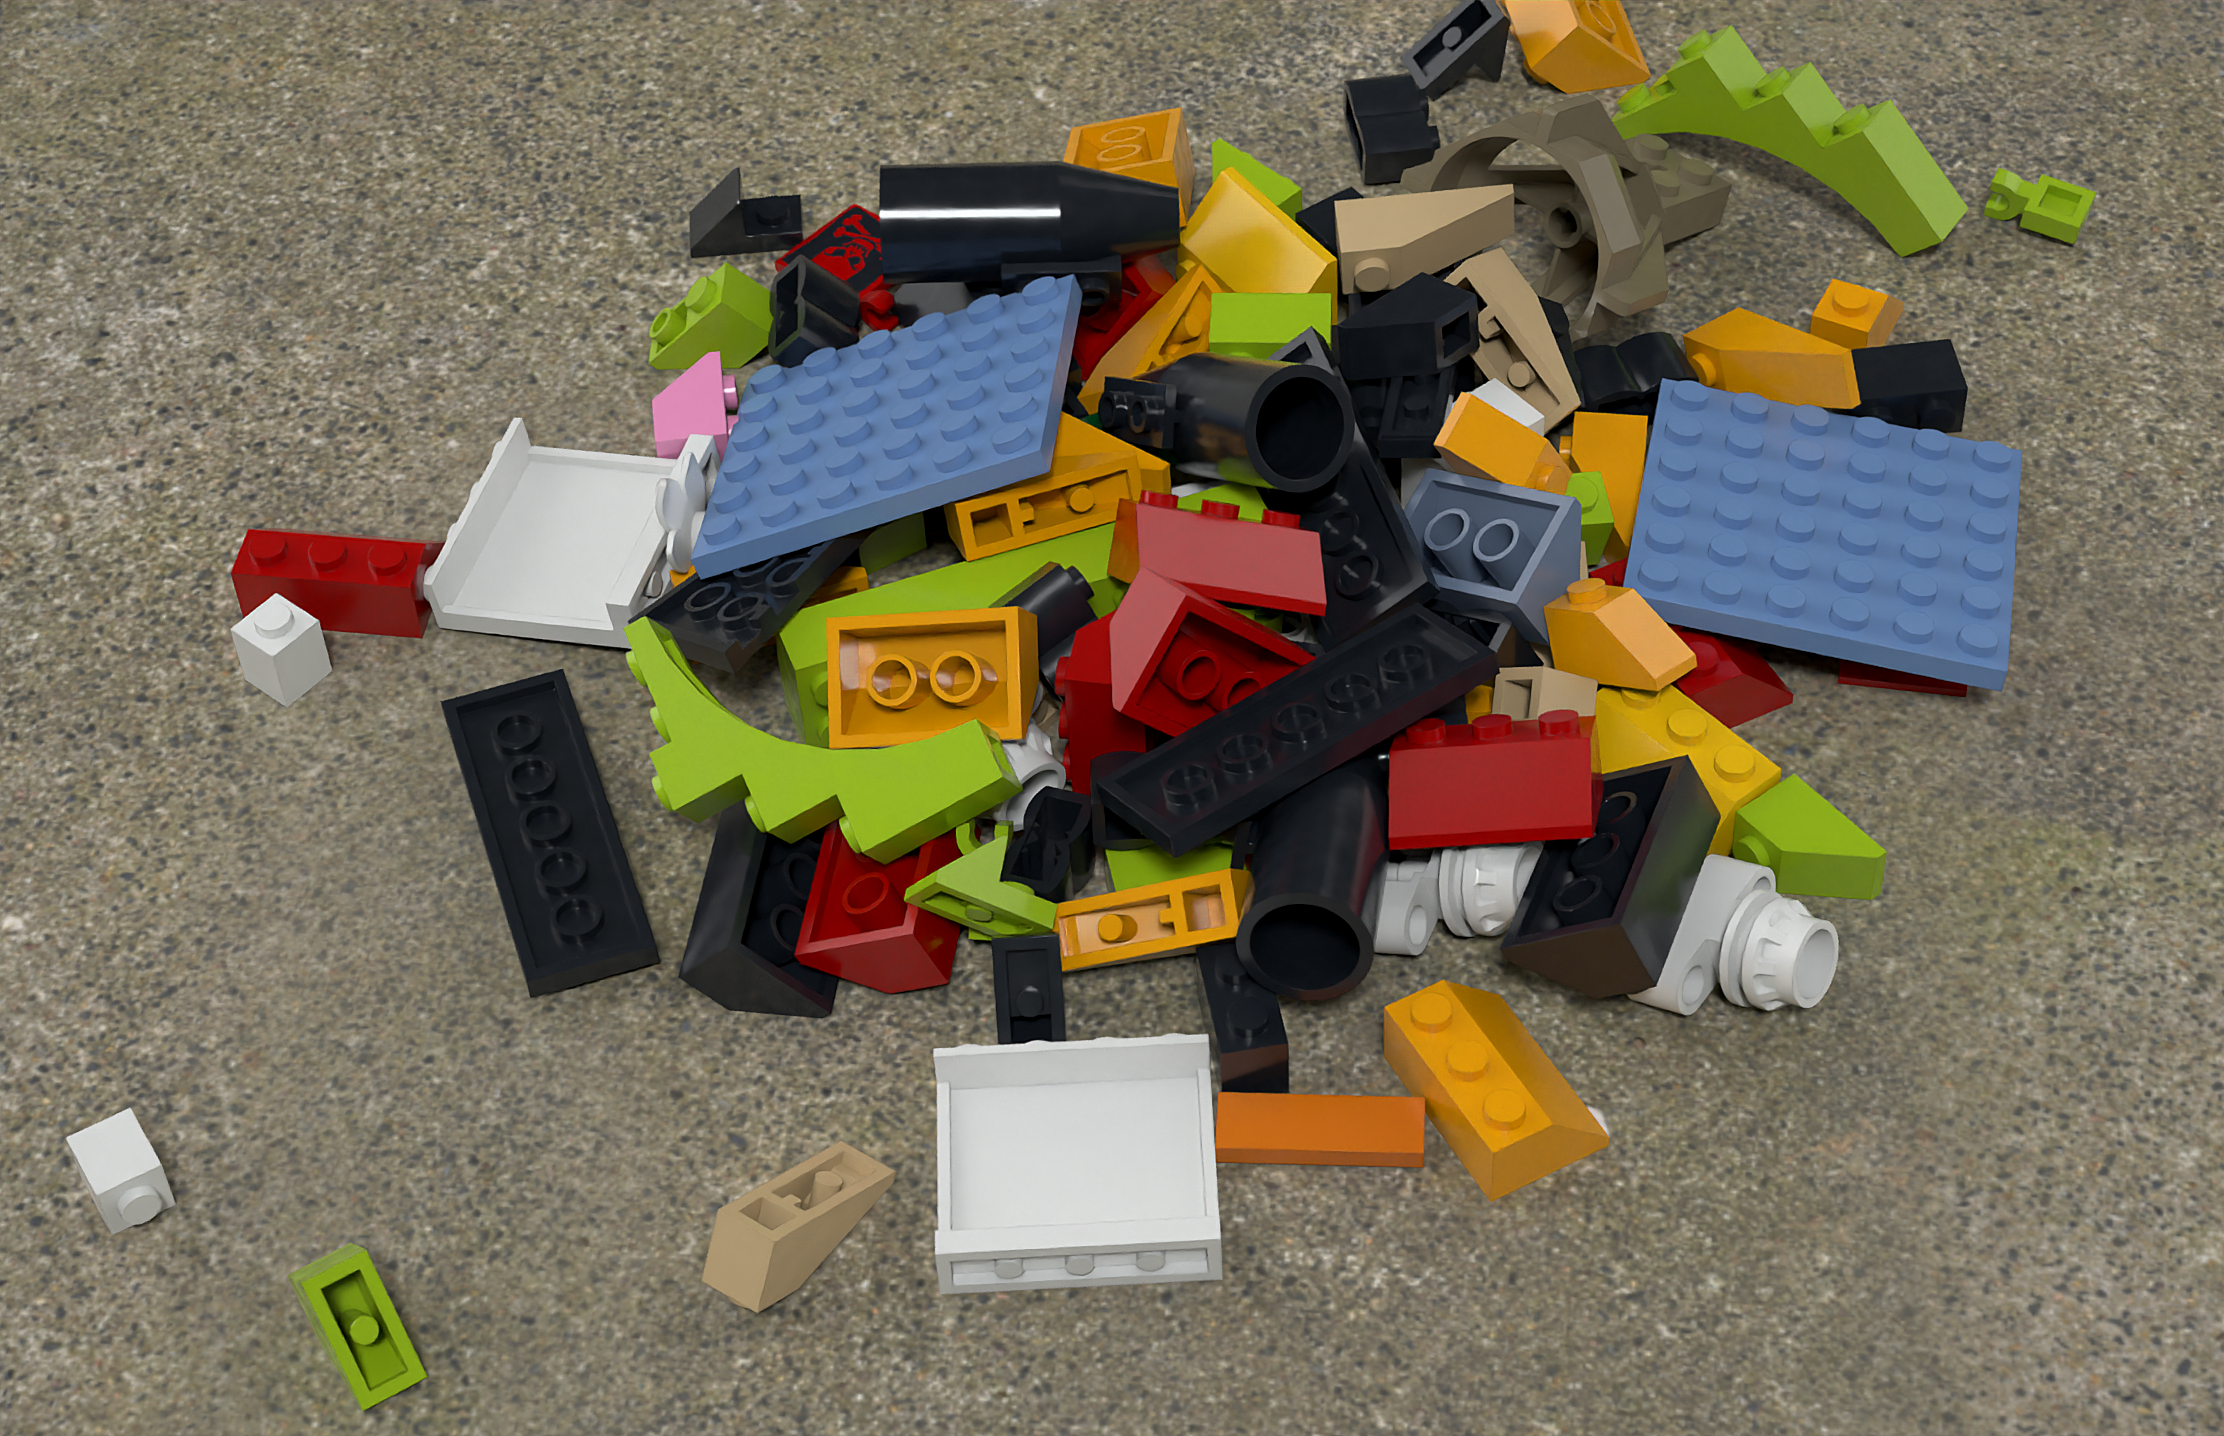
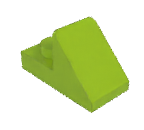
M1007 834L990 841L908 887L904 897V901L990 936L1048 932L1053 929L1057 904L1035 896L1034 891L1024 884L1011 881L1000 882L1008 842Z

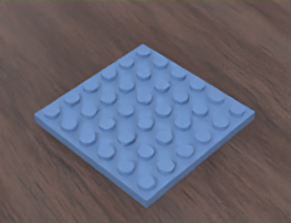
M1071 274L1059 279L1051 276L1042 277L1029 283L1022 290V293L1019 294L1013 293L1003 297L996 294L986 295L972 302L966 309L948 315L942 312L931 313L918 319L912 326L892 333L888 330H878L863 337L858 344L837 351L833 347L819 349L807 356L802 365L793 368L770 365L755 372L747 380L737 412L738 422L733 424L691 556V561L700 579L702 580L1050 472L1083 295L1075 275Z
M1662 378L1622 587L1633 588L1666 623L2002 692L2008 673L2022 450L2008 448L1994 441L1977 442L1947 436L1943 432L1934 429L1917 430L1888 424L1874 417L1858 418L1828 412L1815 405L1795 406L1768 400L1755 393L1745 392L1739 394L1705 387L1695 381H1674Z

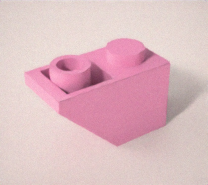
M720 351L709 352L652 400L654 436L658 458L678 459L690 434H700L714 437L719 459L722 462L733 424L738 422V415L728 416V410L739 409L735 374L723 375Z

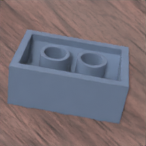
M1428 468L1406 505L1404 512L1441 591L1432 599L1446 601L1455 606L1460 612L1471 609H1488L1499 612L1513 623L1525 640L1550 646L1543 606L1567 593V587L1580 580V502L1575 497Z

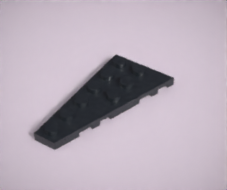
M879 525L702 580L696 572L628 620V623L631 624L646 616L671 631L685 658L736 674Z

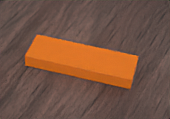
M1218 1092L1215 1137L1216 1162L1424 1168L1425 1097Z

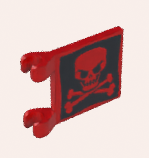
M855 203L774 262L776 271L780 272L797 256L802 254L857 289L860 298L859 309L861 310V319L873 331H890L899 324L897 316H893L888 312L895 305V299L891 293L885 291L893 284H884L880 216Z

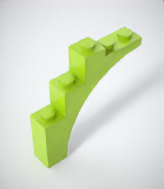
M1732 25L1711 35L1704 29L1689 37L1677 49L1681 57L1652 87L1647 88L1644 83H1640L1622 95L1616 102L1620 110L1611 118L1623 140L1636 137L1638 134L1688 132L1724 137L1763 149L1802 168L1839 193L1876 227L1901 258L1942 242L1969 209L1891 99L1868 109L1864 104H1859L1846 112L1811 62L1790 71L1781 66L1767 74Z
M646 616L623 628L632 648L631 651L626 653L628 665L638 682L644 687L648 686L656 704L655 707L650 709L651 718L659 734L667 742V744L649 753L658 774L652 778L654 790L662 805L669 812L675 811L696 823L708 819L745 798L747 811L761 832H769L792 844L839 818L840 828L850 847L857 854L862 852L886 865L1024 791L998 733L978 719L969 721L929 739L882 749L829 750L781 740L748 725L725 708L693 672L671 631Z

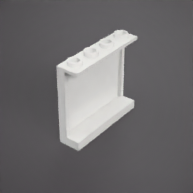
M514 417L503 439L496 443L492 452V459L480 481L473 485L469 501L457 523L452 524L446 543L434 565H431L425 573L423 583L424 596L430 602L438 627L632 649L623 630L624 627L629 625L628 620L672 590L669 571L674 569L666 555L669 533L659 523L655 511L656 485L660 478H670L678 481L685 453L693 452L705 483L706 511L721 465L714 437L711 435L690 434L678 459L531 446L523 419Z
M1170 1033L1159 1037L1121 1039L1100 1037L1094 1040L1065 1042L1036 1040L1025 1044L990 1046L965 1044L952 1048L933 1049L937 1081L938 1230L935 1231V1259L940 1295L1223 1280L1208 1034L1185 1035Z

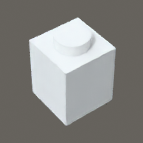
M277 593L230 629L245 680L285 707H289L332 672L319 620Z
M131 1108L66 1137L80 1176L111 1235L133 1225L145 1223L158 1213L176 1205L162 1164Z

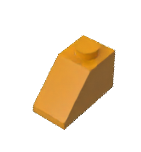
M1833 278L1811 316L1810 334L1850 350L1884 346L1903 312L1904 302L1890 295Z
M1461 392L1433 444L1455 473L1565 495L1568 481L1573 474L1548 439L1476 396Z
M1599 578L1583 579L1570 584L1567 587V593L1543 606L1556 670L1598 680V684L1659 691L1697 667L1695 653L1633 588L1608 586L1603 579Z

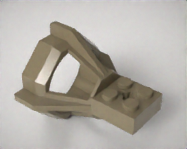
M1587 93L1548 105L1542 115L1531 111L1505 119L1437 149L1431 162L1405 169L1400 181V186L1412 194L1513 184L1514 205H1530L1544 213V229L1550 241L1556 245L1550 269L1530 285L1537 296L1561 303L1564 308L1596 281L1592 297L1582 317L1569 321L1571 343L1614 327L1619 316L1627 317L1664 303L1669 291L1663 245L1719 225L1733 184L1713 174L1714 170L1710 165L1699 160L1687 159L1669 149V144L1658 136L1638 134L1636 137L1623 140L1600 101ZM1522 140L1539 147L1552 156L1560 165H1493L1491 163L1510 144ZM1482 250L1466 257L1465 260L1483 254Z

